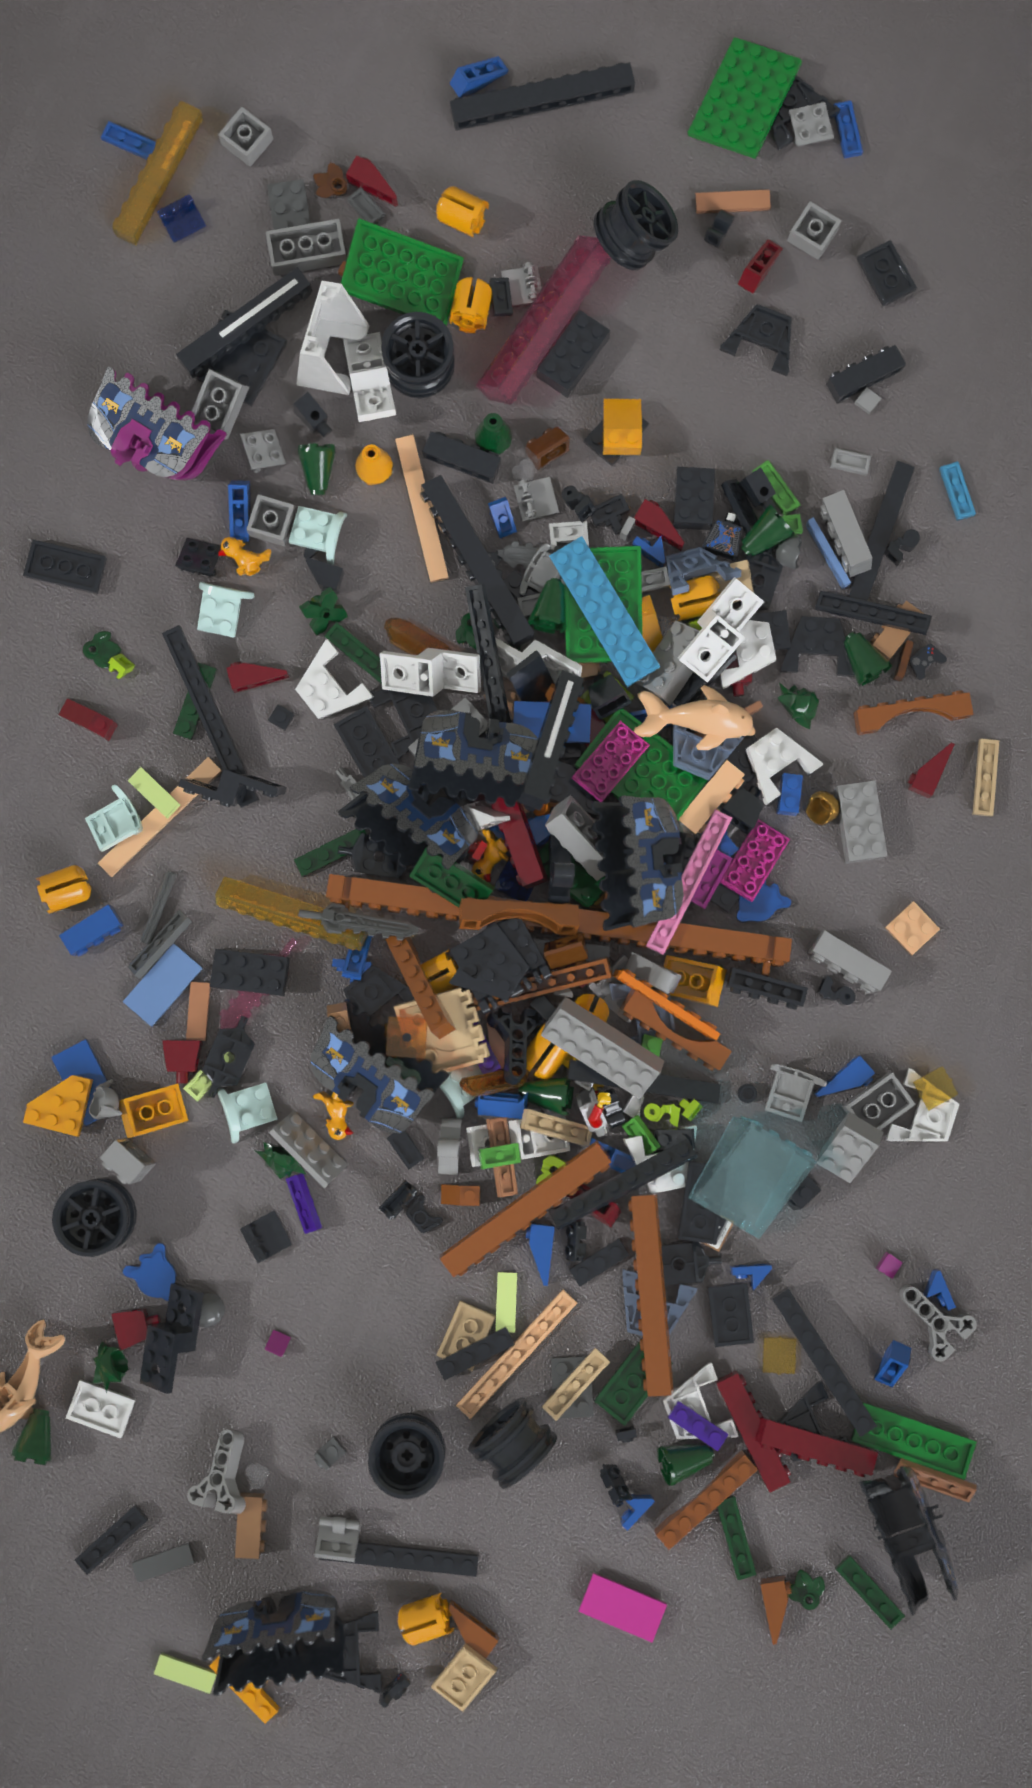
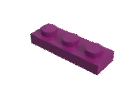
M716 849L690 902L703 909L706 908L733 858Z

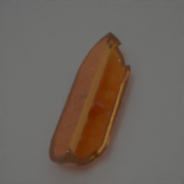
M390 618L385 622L384 629H386L387 635L390 638L389 641L407 654L419 655L427 648L452 651L447 644L404 619Z
M526 1069V1074L516 1085L506 1082L504 1070L465 1077L461 1079L459 1085L466 1094L480 1097L521 1087L527 1081L529 1071ZM512 1071L515 1076H518L516 1071Z

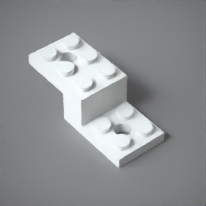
M380 332L367 334L361 341L343 339L359 422L396 415L388 371L383 362Z
M734 577L697 621L702 629L680 654L678 659L708 682L744 640L745 637L739 631L764 601ZM735 600H741V606L738 609L732 608ZM709 651V657L706 660H701V653Z
M495 638L502 676L507 679L506 673L536 650L541 654L555 684L562 670L581 677V665L537 640H534L521 653L516 648Z
M427 648L419 655L382 651L380 653L382 689L426 696H435L443 688L479 693L481 691L480 654ZM459 667L465 671V676L458 672ZM397 668L402 670L403 677L397 673Z
M550 1114L551 1116L566 1120V1117L560 1114ZM522 1119L507 1121L510 1143H518L520 1160L571 1151L570 1144L567 1141L553 1137L549 1140L546 1135L521 1129ZM487 1124L466 1127L472 1167L480 1166L478 1149L486 1148L485 1141L489 1139Z

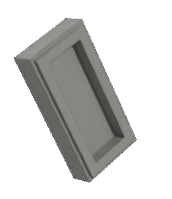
M834 448L830 468L867 476L871 456Z

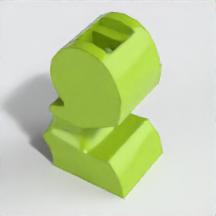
M654 1103L647 1104L644 1107V1116L650 1121L658 1122L664 1113H669V1122L678 1127L681 1108L676 1107L674 1104H663L660 1108Z
M553 1154L545 1157L541 1168L543 1173L537 1177L536 1184L552 1173L550 1171L551 1167L559 1168L566 1161Z

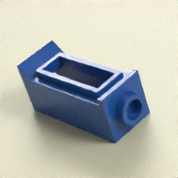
M482 1090L475 1099V1108H478V1115L522 1119L523 1111L528 1106V1092L521 1096L520 1094L489 1091L484 1093V1090Z

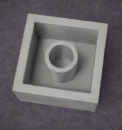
M243 107L238 110L218 134L221 145L249 167L253 165L273 141L271 128Z
M810 201L791 229L787 241L819 260L837 233L842 220Z
M258 494L246 529L249 536L285 547L296 515L295 506Z

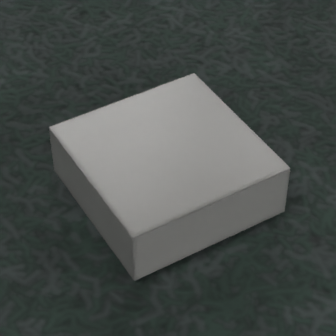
M866 387L854 404L867 414H870L880 402L881 397Z
M628 517L620 532L621 539L626 541L635 525L636 519Z

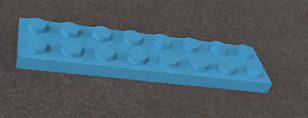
M581 536L549 555L626 686L629 687L659 669V663L584 538Z

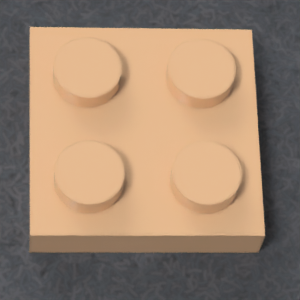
M914 901L885 927L911 956L940 930Z

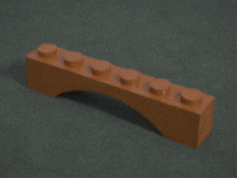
M963 690L952 692V695L948 696L940 693L933 695V698L926 699V696L914 698L915 701L907 702V699L896 701V704L890 705L888 702L877 704V707L871 708L870 705L860 706L854 712L857 735L876 733L890 719L909 712H930L943 716L950 721L970 718L974 715L970 692L963 693Z
M462 898L459 906V929L480 930L492 922L511 918L537 922L554 933L562 935H576L580 926L579 905H572L570 903L553 904L551 902L534 903L532 901L515 902L513 900L497 901L494 899Z
M390 936L385 939L431 1033L438 1039H441L456 1030L448 1012L436 995L423 970L418 952L411 938L404 937L402 941L397 940L396 936Z
M631 989L619 1008L624 1011L622 1015L630 1020L637 1019L640 1021L639 1025L648 1031L650 1028L656 1031L655 1036L663 1041L666 1038L672 1041L671 1046L679 1051L683 1048L688 1052L687 1056L695 1061L699 1058L704 1062L703 1066L711 1071L714 1069L720 1071L732 1052L712 1039L690 1040L675 1034L659 1018L652 1000L637 990Z
M741 1450L696 1497L668 1516L654 1529L656 1536L670 1550L758 1470L755 1464Z

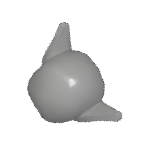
M113 1079L98 1085L96 1092L93 1093L94 1097L89 1106V1113L94 1119H104L122 1114L118 1110L119 1097L113 1089L109 1088L113 1083Z

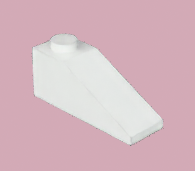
M475 803L464 805V810L473 818L478 831L510 820L509 815L485 806H475Z

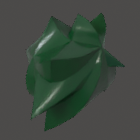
M779 683L782 695L778 697L780 703L792 716V719L801 726L811 729V720L815 717L819 704V699L815 692L808 691L806 688L798 690L796 685L787 689Z
M263 1142L265 1151L254 1150L265 1160V1166L270 1167L279 1179L286 1175L290 1177L293 1171L306 1174L302 1165L284 1147Z
M101 1342L98 1348V1356L93 1358L96 1365L93 1383L103 1382L107 1393L110 1382H121V1379L126 1374L125 1372L129 1370L127 1365L129 1361L124 1356L123 1350L120 1351L119 1348L109 1347Z

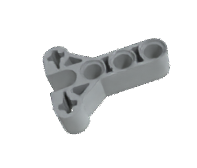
M632 952L624 968L668 994L670 992L674 993L682 977Z
M442 1117L437 1157H439L438 1174L458 1175L462 1119Z
M904 1285L900 1289L899 1295L902 1301L928 1326L930 1344L927 1350L928 1354L935 1360L945 1361L955 1351L945 1338L948 1330L953 1329L961 1338L966 1340L976 1329L977 1323L972 1316L965 1313L957 1316L942 1314L917 1288L911 1285ZM908 1290H913V1291H914V1296H913V1298L910 1299V1300H907V1298H906V1293H907V1291H908ZM927 1304V1305H928V1310H927V1312L924 1313V1314H921V1312H920V1307H921V1305ZM937 1318L942 1320V1325L939 1328L934 1327V1321ZM963 1320H967L969 1324L967 1327L964 1326ZM937 1347L941 1351L940 1355H938L935 1350Z
M224 1430L220 1433L210 1474L200 1484L189 1489L187 1497L190 1503L201 1507L214 1508L215 1506L216 1511L229 1514H240L244 1511L246 1502L240 1496L235 1481L244 1445V1435L242 1432Z

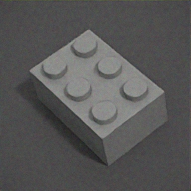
M209 369L192 409V412L195 414L194 423L198 425L202 420H206L210 423L211 434H214L216 430H223L227 433L225 439L228 440L249 387Z
M889 1072L842 1105V1108L847 1114L850 1112L881 1130L916 1104L893 1072Z
M849 1112L822 1147L816 1164L851 1183L879 1147L883 1131Z
M128 1138L115 1140L100 1157L103 1161L102 1165L109 1171L114 1170L118 1174L116 1177L124 1184L140 1182L156 1164Z

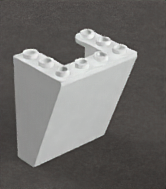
M328 281L321 282L300 352L297 385L349 395L352 386L351 379L345 374L335 373L324 356L330 337L361 341L366 337L370 325L342 284Z

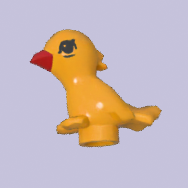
M234 537L223 539L218 556H229L235 559L239 566L236 572L240 576L243 574L252 576L261 570L259 565L264 561L270 560V549L262 553H255L242 549L246 545L243 543V540H238Z
M483 830L482 834L485 836L488 845L484 851L483 858L474 862L471 872L485 881L491 882L490 874L493 866L502 859L510 861L506 855V852L509 850H507L502 838L496 841L494 833L489 830Z
M325 1091L315 1093L313 1098L321 1100L331 1116V1120L326 1119L329 1135L335 1140H341L347 1135L353 1134L354 1132L346 1124L345 1115L347 1108L353 1106L354 1102L350 1100L344 1102L334 1092L332 1095H328Z

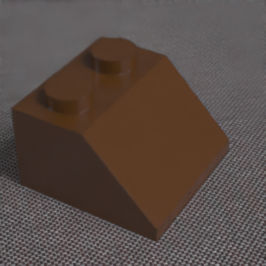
M558 426L553 429L548 428L543 432L542 436L532 438L527 442L525 452L536 469L539 470L569 451L570 438Z
M582 932L544 944V956L551 969H563L572 963L579 965L586 962V959H589V953Z

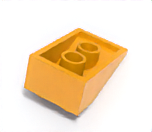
M604 399L603 455H641V399Z
M648 595L642 597L643 638L653 653L663 638L651 597Z
M666 955L663 967L682 976L674 993L670 992V996L718 1007L727 970L717 965Z
M178 1083L119 1100V1110L122 1112L121 1117L127 1138L189 1121Z

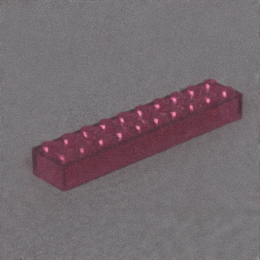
M580 235L577 237L477 383L476 387L489 400L511 405L517 399L518 394L527 384L533 372L537 370L539 363L548 354L550 347L558 339L563 328L569 323L570 318L579 308L585 296L588 295L595 281L599 279L604 268L610 263L611 257L605 252L597 237Z

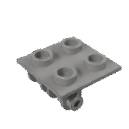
M825 102L789 110L795 134L793 142L797 146L834 138Z
M527 262L524 268L501 271L502 278H509L512 306L543 302L538 266L532 265V262Z
M275 429L240 434L250 468L254 473L260 472V468L286 464Z
M550 477L530 482L521 480L518 485H514L522 521L559 513Z

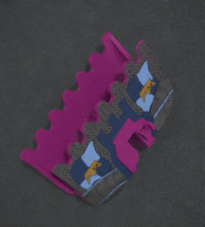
M107 367L87 417L88 431L93 441L99 446L109 449L112 457L115 458V463L119 466L124 462L131 461L133 467L138 471H149L156 476L180 481L194 479L198 476L225 439L227 433L219 429L214 434H211L210 423L206 420H202L196 425L194 423L195 414L192 411H186L181 416L179 414L180 405L177 402L173 401L168 406L164 405L165 397L163 393L157 392L150 397V388L146 383H141L135 388V379L130 373H125L124 378L116 382V371L111 367Z

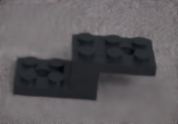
M224 769L218 787L192 778L180 779L178 785L184 788L183 792L192 795L195 793L202 794L201 798L209 801L219 800V804L226 807H235L237 804H242L247 789L251 791L261 790L263 795L272 798L284 795L287 789L285 786L236 769Z
M171 1283L166 1321L148 1324L140 1384L165 1394L172 1393L178 1354L196 1350L204 1292L178 1283Z

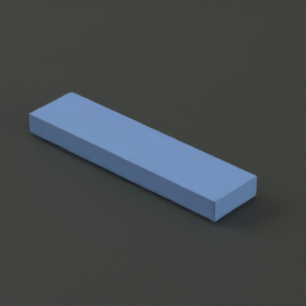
M814 517L809 519L806 528L842 589L849 587L851 581Z

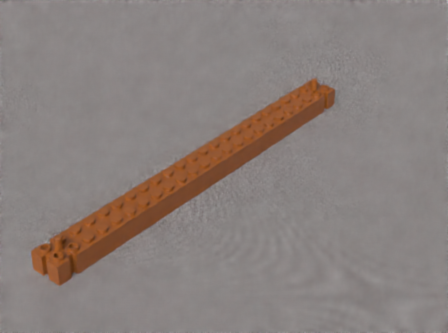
M329 874L326 897L332 903L346 906L345 908L348 910L350 905L355 908H362L363 905H366L371 910L381 911V908H388L389 912L399 914L402 910L407 911L408 915L419 916L420 913H423L428 918L438 919V916H445L446 920L457 922L459 918V908L440 895L432 893L427 887ZM491 896L488 897V899H494L497 901L513 900ZM513 900L515 902H525L520 900ZM579 909L580 926L577 933L582 932L584 940H590L591 937L598 938L599 942L609 943L610 940H615L619 945L628 946L630 943H636V947L648 948L646 945L658 921L635 928L628 925L604 931L603 922L609 918V913ZM523 919L529 932L537 929L541 930L542 934L552 935L553 931L537 922ZM679 923L666 951L668 948L674 949L676 953L686 954L687 951H693V955L705 956L708 953L713 954L712 957L724 959L726 956L732 957L731 960L740 962L750 959V963H763L762 975L769 976L771 966L781 967L790 961L792 939ZM560 934V936H562V937L570 936V935H562V934Z

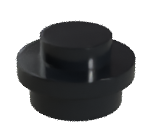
M743 1084L738 1089V1098L744 1103H751L757 1097V1090L751 1084Z

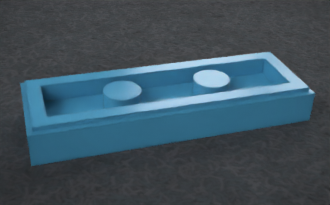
M959 462L941 466L939 470L956 520L975 516L976 512Z

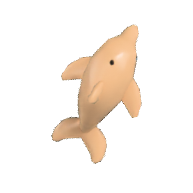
M703 685L701 687L708 700L690 702L671 709L651 692L641 691L637 693L648 715L644 722L634 729L638 736L651 737L667 724H673L706 734L696 745V748L698 750H710L719 746L725 739L741 738L746 735L753 736L756 733L752 717L744 708L727 702L724 696L708 686Z
M44 1319L35 1323L28 1330L25 1336L28 1348L27 1354L11 1379L6 1383L5 1372L0 1373V1433L9 1429L19 1419H28L30 1414H33L32 1405L36 1402L34 1396L39 1381L40 1358L55 1352L65 1342L64 1335L44 1337L46 1327Z

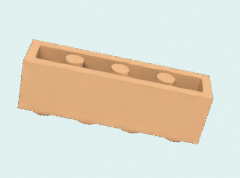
M726 760L678 821L685 825L694 835L697 832L701 834L707 826L706 821L712 816L714 810L720 811L718 809L719 805L722 802L726 804L733 796L730 794L735 787L738 790L745 781L742 779L745 774Z

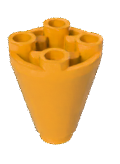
M370 444L365 446L356 459L357 475L368 485L383 483L392 475L393 463L390 455L376 445Z

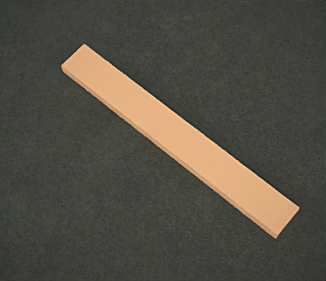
M414 435L396 438L395 441L430 583L449 579L435 520L429 512L430 506L427 502L424 503L420 496L421 484L425 483Z
M207 757L187 778L210 784L222 770ZM177 786L170 795L181 806L168 819L157 808H154L141 821L142 832L119 842L98 864L113 877L198 794H188L183 792L184 788Z
M562 1289L514 1341L515 1345L509 1347L456 1406L471 1419L574 1308L577 1302Z

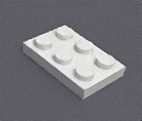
M81 1379L79 1380L66 1419L122 1438L136 1399L110 1389L106 1393L104 1387Z

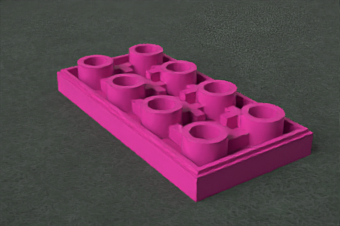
M619 721L573 775L572 779L599 802H602L650 745L622 721Z
M758 819L755 827L747 835L728 866L720 883L748 901L753 902L790 838Z
M593 1572L578 1611L653 1643L667 1603Z

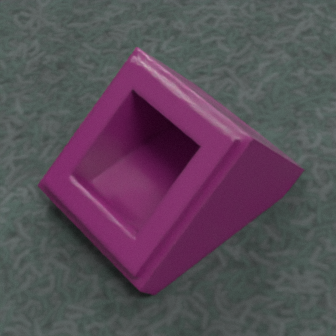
M885 1252L876 1269L893 1279L902 1262L888 1252Z
M273 1329L264 1350L283 1357L291 1337Z

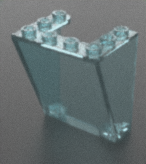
M742 1115L740 1118L733 1116L688 1198L759 1239L817 1161L811 1158L812 1153L797 1147L792 1141L788 1139L785 1141L779 1138L780 1134L771 1129L769 1131L764 1130L762 1123Z

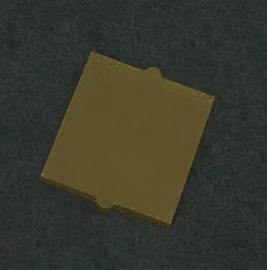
M943 1066L913 1082L919 1093L918 1097L923 1100L928 1111L958 1095L952 1084L953 1080L949 1078Z
M778 1336V1338L764 1337L762 1372L777 1373L778 1375H781V1373L795 1374L796 1339L782 1338L781 1336Z

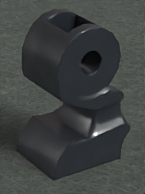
M721 209L712 227L707 229L704 241L719 248L735 216Z
M571 485L563 489V500L571 510H575L582 523L596 511L588 495L578 492L576 487Z
M914 529L907 530L902 538L898 537L889 543L884 554L898 566L903 559V553L899 549L911 552L920 540L919 533Z
M828 975L823 977L816 992L821 996V999L837 1000L840 1005H850L856 998L854 991L847 986H841L833 992L831 990L833 981Z
M611 1088L601 1092L609 1093L611 1097L610 1105L603 1104L604 1113L611 1128L613 1129L625 1124L626 1120L614 1089Z

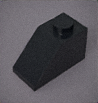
M306 558V563L322 592L332 587L334 592L338 594L344 577L343 568Z

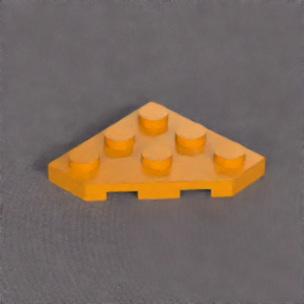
M72 1075L27 1104L23 1123L77 1137L80 1136L93 1079L78 1075Z

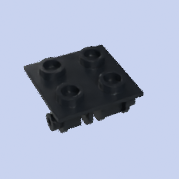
M186 538L175 566L180 568L181 571H192L193 574L197 571V575L202 573V575L210 578L211 576L215 577V566L219 559L218 552L221 550V545Z
M275 1210L240 1228L257 1263L292 1245Z

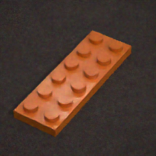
M615 969L612 976L648 997L653 1003L707 1038L717 1040L720 1036V1033L716 1031L717 1027L708 1021H700L701 1016L693 1011L683 1010L685 1006L677 1001H669L667 994L660 990H652L650 983L645 980L635 979L636 975L628 969Z

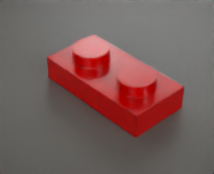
M482 840L475 842L468 850L469 856L467 859L472 862L479 861L488 844Z

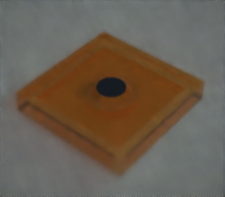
M388 1017L386 1056L426 1059L428 1025L425 1019Z

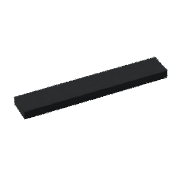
M821 590L815 606L817 611L922 635H927L932 620V615Z

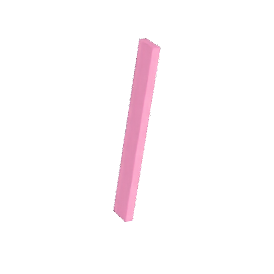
M716 809L714 810L681 875L684 894L682 906L671 919L658 921L646 947L664 955L732 817Z

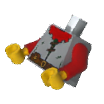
M593 1084L590 1091L584 1090L575 1095L589 1131H595L597 1137H601L607 1133L605 1126L608 1125L603 1111V1104L610 1105L611 1097L609 1093L598 1094L597 1087H604V1085Z

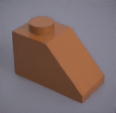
M441 1184V1204L479 1206L480 1185Z

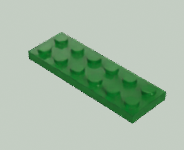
M862 1402L877 1427L861 1437L854 1428L851 1437L853 1442L965 1480L977 1443L975 1440Z

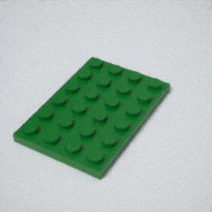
M734 37L688 130V136L756 159L797 75L802 59Z
M358 218L340 284L343 285L350 296L403 315L411 312H425L436 316L447 326L464 257Z
M641 546L590 548L643 637ZM565 584L566 657L577 663L612 662Z
M623 708L616 711L574 766L579 769L619 721H622L632 731L642 723ZM659 735L641 737L650 746L618 782L610 794L618 800L620 796L663 798L670 804L677 816V820H679L708 780L673 766V746Z

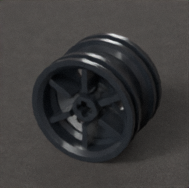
M641 180L630 181L618 192L616 201L607 202L597 211L594 217V229L599 243L616 263L629 270H640L655 257L656 251L667 248L669 244L675 241L679 231L676 215L668 201L656 188Z
M425 312L406 313L390 323L383 335L381 350L391 385L403 395L412 398H426L438 394L451 381L455 367L453 340L447 326L436 316ZM425 336H428V337L431 338V339L427 340V342L424 341V337H425ZM412 337V341L410 343H408V341L405 339ZM439 351L441 355L437 357L434 353ZM401 352L403 355L397 357L396 353ZM409 368V369L412 370L413 372H412V373H407V372H406V369ZM431 368L432 371L430 373H425L426 370Z
M103 1178L79 1182L66 1189L57 1200L52 1214L53 1230L58 1241L65 1249L82 1257L103 1255L120 1247L131 1236L137 1221L136 1204L130 1192L118 1182ZM86 1195H90L92 1197L91 1202L85 1201ZM106 1198H109L111 1200V1204L109 1206H107L104 1203V1200ZM73 1210H77L79 1212L78 1217L75 1218L72 1216L71 1213ZM94 1213V1217H97V1220L92 1222L89 1215ZM112 1217L117 1218L116 1224L111 1223ZM80 1229L85 1230L84 1236L78 1235ZM99 1232H103L105 1235L102 1240L98 1239Z
M524 1397L516 1399L499 1411L477 1433L468 1447V1451L471 1454H475V1459L478 1462L486 1460L493 1467L492 1478L494 1481H499L498 1484L502 1489L513 1486L528 1475L547 1456L558 1438L557 1434L551 1431V1427L548 1424L539 1426L532 1418L534 1408L531 1405H527V1400Z
M402 1413L387 1419L375 1433L368 1453L369 1472L379 1489L387 1495L398 1499L417 1498L431 1490L441 1476L445 1461L446 1447L440 1429L433 1421L417 1413ZM404 1431L410 1432L409 1438L403 1437ZM423 1440L428 1442V1446L425 1448L420 1445ZM392 1442L394 1447L387 1449L386 1443ZM406 1449H409V1452L413 1453L410 1455L409 1458L406 1456V1454H403L405 1453ZM422 1461H427L429 1466L423 1468L421 1466ZM389 1462L394 1464L393 1469L387 1468ZM410 1472L412 1477L407 1479L404 1474Z

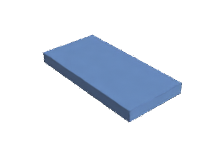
M173 943L124 999L123 1003L153 1027L203 968Z

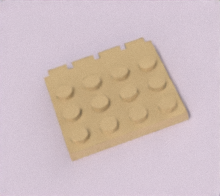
M462 987L436 994L456 1030L441 1039H438L431 1033L415 1000L394 1006L402 1035L405 1033L411 1035V1040L405 1042L406 1047H414L417 1050L416 1059L418 1061H422L425 1058L430 1059L433 1063L432 1071L434 1073L440 1070L449 1072L484 1062V1058L490 1056L487 1043L479 1044V1041L485 1039L481 1024L473 1025V1023L479 1021L475 1006H467L474 1002L469 989L462 990Z

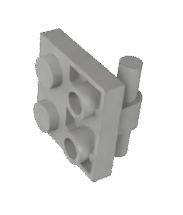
M335 1516L334 1518L320 1517L315 1557L354 1562L361 1521L347 1520L346 1518Z

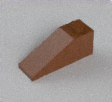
M785 1575L763 1578L760 1584L773 1645L777 1644L789 1594H792L790 1581L786 1582Z
M451 1599L448 1609L465 1643L486 1659L498 1643L499 1635Z

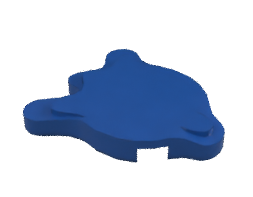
M765 880L753 902L748 901L742 896L739 897V910L736 917L742 923L747 921H764L771 917L776 910L790 907L791 900L780 895L777 884L767 886Z
M158 1243L151 1254L140 1255L141 1266L128 1265L123 1269V1274L134 1279L140 1290L147 1296L162 1298L168 1301L171 1283L176 1281V1270L166 1258L165 1245Z

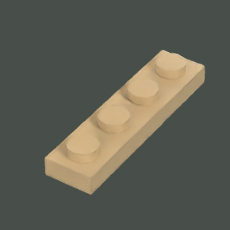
M979 739L972 815L993 816L1000 740Z
M524 1109L521 1129L585 1147L590 1146L592 1132L589 1131L588 1126L530 1109Z
M595 1347L547 1399L542 1408L557 1421L610 1361Z

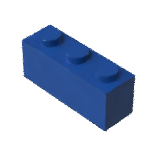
M108 904L60 934L59 937L70 955H77L79 957L87 953V948L90 946H98L103 943L106 936H113L121 931L120 928L124 924L114 908Z

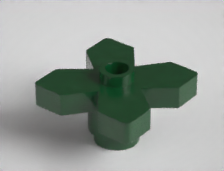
M332 587L327 588L321 592V595H316L310 601L308 600L299 606L305 618H312L309 625L316 636L326 631L329 620L340 622L348 617L342 605H335L338 597Z

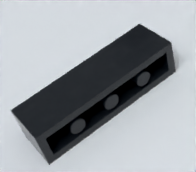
M896 345L890 348L886 346L874 356L870 354L863 358L862 362L858 364L854 362L848 365L846 370L832 373L826 385L836 403H839L865 390L866 387L869 388L903 371L906 363Z
M438 431L436 433L430 432L423 449V458L491 484L494 483L501 465V458L498 454L491 451L488 453L484 452L476 445H466L457 438H447L444 433Z

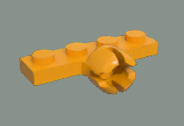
M220 1655L209 1665L215 1673H217ZM253 1683L247 1684L243 1691L235 1692L264 1723H267L280 1709L263 1688L256 1689Z

